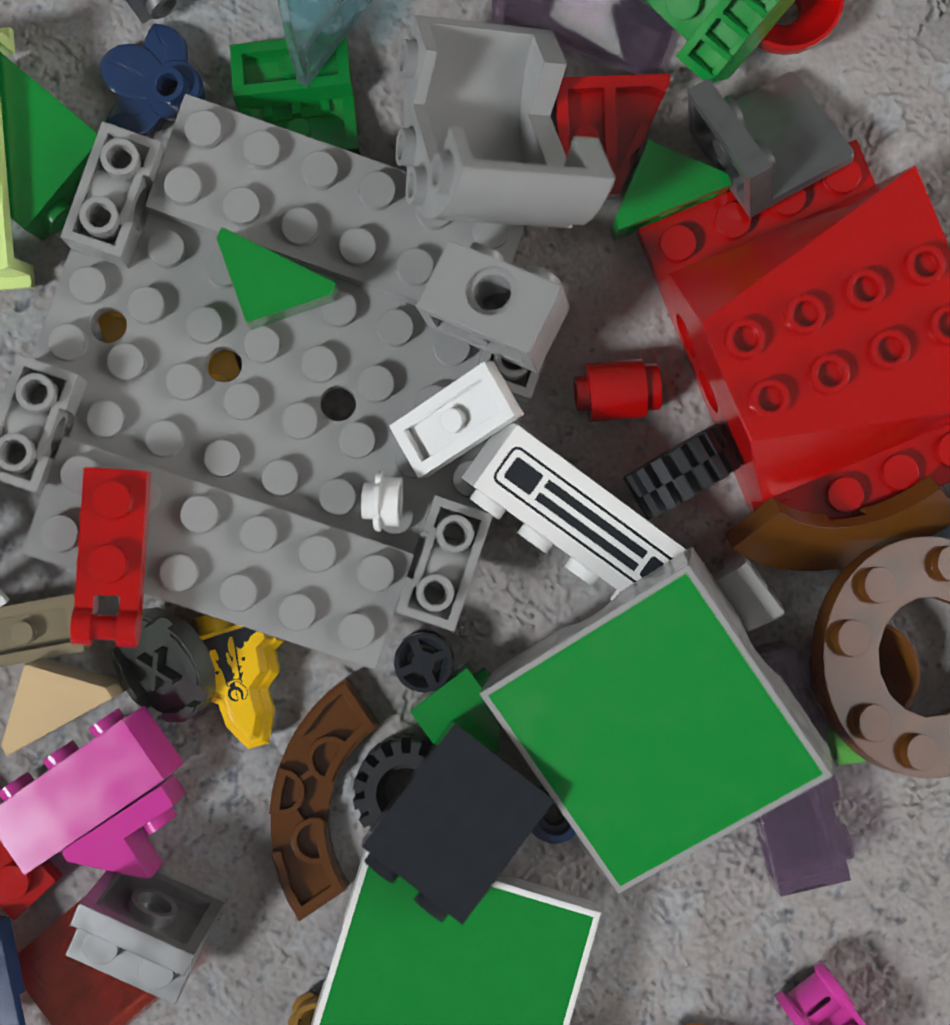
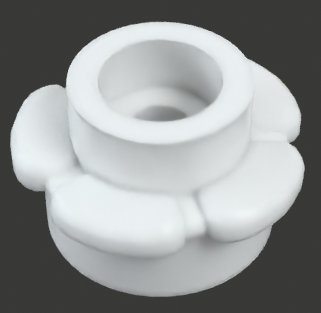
M378 471L375 476V482H364L361 498L362 518L373 519L375 531H381L383 526L400 527L403 512L402 477H384V471Z

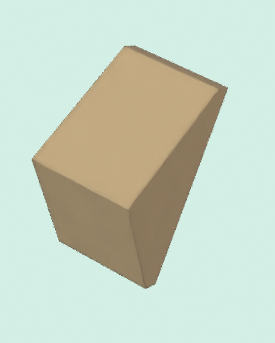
M42 659L26 663L22 670L1 747L6 756L126 690L119 679L54 660Z

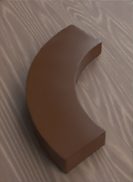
M929 475L889 499L860 508L856 517L844 519H828L825 513H811L793 509L772 497L724 535L733 550L762 565L793 571L842 569L873 547L882 546L904 538L933 536L950 526V495Z
M348 676L333 686L311 708L298 725L277 768L272 788L269 810L273 847L272 859L287 902L299 921L347 890L349 886V881L339 865L332 844L330 831L331 798L335 782L344 762L354 748L369 733L375 730L380 722Z

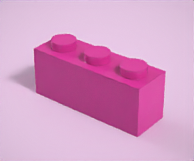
M145 705L126 717L119 708L88 728L94 737L92 741L82 748H79L74 740L70 741L43 760L49 771L34 780L28 771L0 790V797L3 800V803L0 804V841L24 875L156 786L184 764V761Z

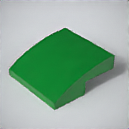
M346 32L288 38L290 53L286 38L230 45L232 91L239 113L361 155Z

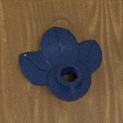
M154 23L146 35L144 47L134 44L117 45L110 49L100 61L102 78L107 86L118 94L105 121L114 126L143 136L149 135L165 119L176 121L185 94L202 100L205 99L202 78L197 70L188 64V44L178 31L169 26ZM178 83L175 92L169 95L171 88Z

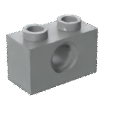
M449 240L416 304V308L428 326L538 373L570 309L563 286L560 285V280L551 272L535 265H527L525 270L505 263V258L487 245L473 242L469 248ZM496 293L511 295L507 304L502 308L494 311L483 309L485 301L490 296Z

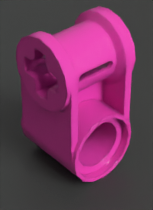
M822 960L814 964V973L789 992L779 990L774 994L795 1025H867L855 1010L853 1001Z

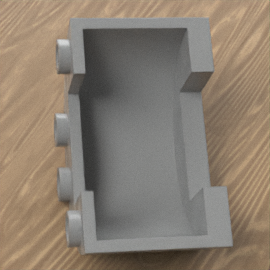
M415 15L410 39H402L398 50L397 69L399 77L405 78L404 128L399 129L396 139V161L398 166H406L407 168L406 198L408 204L416 205L425 218L572 228L573 224H587L598 213L611 190L615 177L598 138L574 136L566 158L550 117L567 66L553 30Z

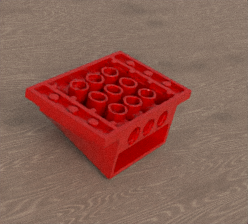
M857 139L848 142L854 150L852 163L751 218L733 193L729 191L639 228L636 232L713 423L719 425L742 464L739 469L734 471V474L750 513L773 497L780 503L793 509L811 513H825L828 519L851 518L857 516L860 508L889 499L929 475L940 486L950 483V247L916 165L875 184Z

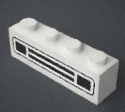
M510 423L493 434L461 477L476 488L469 498L498 520L507 510L524 523L517 532L519 535L546 554L553 544L571 556L564 567L592 587H594L599 578L614 587L616 591L610 600H613L623 589L686 551L685 548L515 423Z

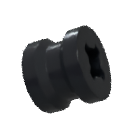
M428 629L413 631L403 639L395 652L393 664L396 676L404 686L412 691L426 693L437 690L446 683L451 675L454 661L453 649L446 637L437 631Z

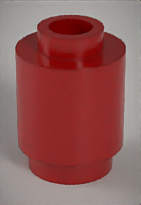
M642 358L585 363L583 375L574 376L573 379L576 411H586L589 422L642 418L647 416L648 411L660 410L662 406V383L658 364H644Z

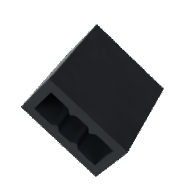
M451 721L362 838L361 847L369 852L364 862L388 882L394 884L400 876L419 892L414 897V901L435 919L444 922L448 915H450L463 925L553 804L554 800Z

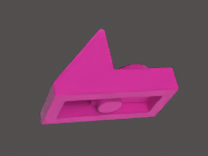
M173 774L60 852L67 862L139 878H151L163 865V862L146 835L148 836L177 816L173 806L187 793Z

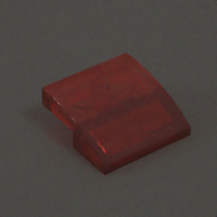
M81 899L18 953L25 989L52 1025H129L155 1003L159 997L66 956L77 929L70 924L79 903L82 901Z

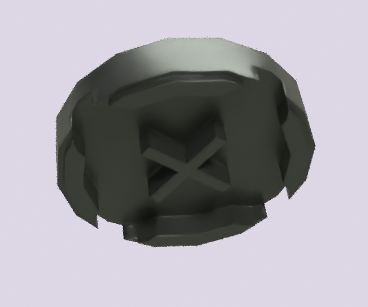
M159 607L144 608L142 611L139 646L137 648L116 646L112 649L113 665L120 683L136 704L141 707L145 705L147 709L152 706L156 711L161 712L162 714L157 718L166 722H185L210 704L216 689L214 665L207 647L198 634L178 615Z

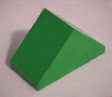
M649 140L611 226L610 232L614 241L637 232L639 228L726 193L732 185L728 173Z
M221 227L216 239L245 321L251 329L334 301L338 292L335 282Z

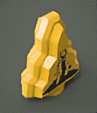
M207 614L194 618L198 630L197 634L207 647L215 668L216 689L211 702L219 705L226 727L248 749L268 744L271 740L275 716V706L269 687L280 673L276 649L285 640Z

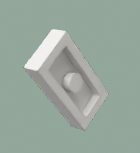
M484 361L389 427L419 479L428 477L524 415L494 361Z

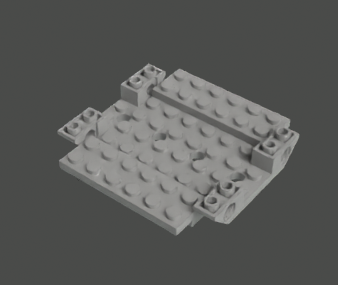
M188 94L184 95L163 157L162 142L102 121L60 236L71 249L32 358L17 355L0 402V481L38 494L44 487L21 554L76 571L83 467L149 471L152 474L144 594L376 670L395 612L454 632L493 515L469 499L476 488L461 477L489 438L432 475L418 479L389 426L484 361H494L522 412H524L526 404L532 399L543 363L538 373H535L432 329L416 308V304L449 240L469 248L473 242L487 245L499 252L505 258L504 262L511 265L525 225L425 218L416 205H410L407 202V171ZM221 227L335 282L338 292L334 301L251 329L245 321L216 239ZM561 282L560 285L563 286L566 295L569 284ZM496 293L485 301L483 309L488 311L498 310L507 304L511 295ZM107 312L121 313L127 321L125 334L121 339L113 343L101 342L95 334L97 320ZM228 350L235 352L242 360L240 374L229 382L214 380L208 370L211 358L220 351ZM343 389L352 394L356 401V408L348 419L334 421L324 415L321 410V402L329 391ZM522 416L513 421L512 423L519 425ZM378 471H384V477H402L403 512L400 527L383 526L381 531H375L373 519L362 518L361 498L364 482H375V476Z

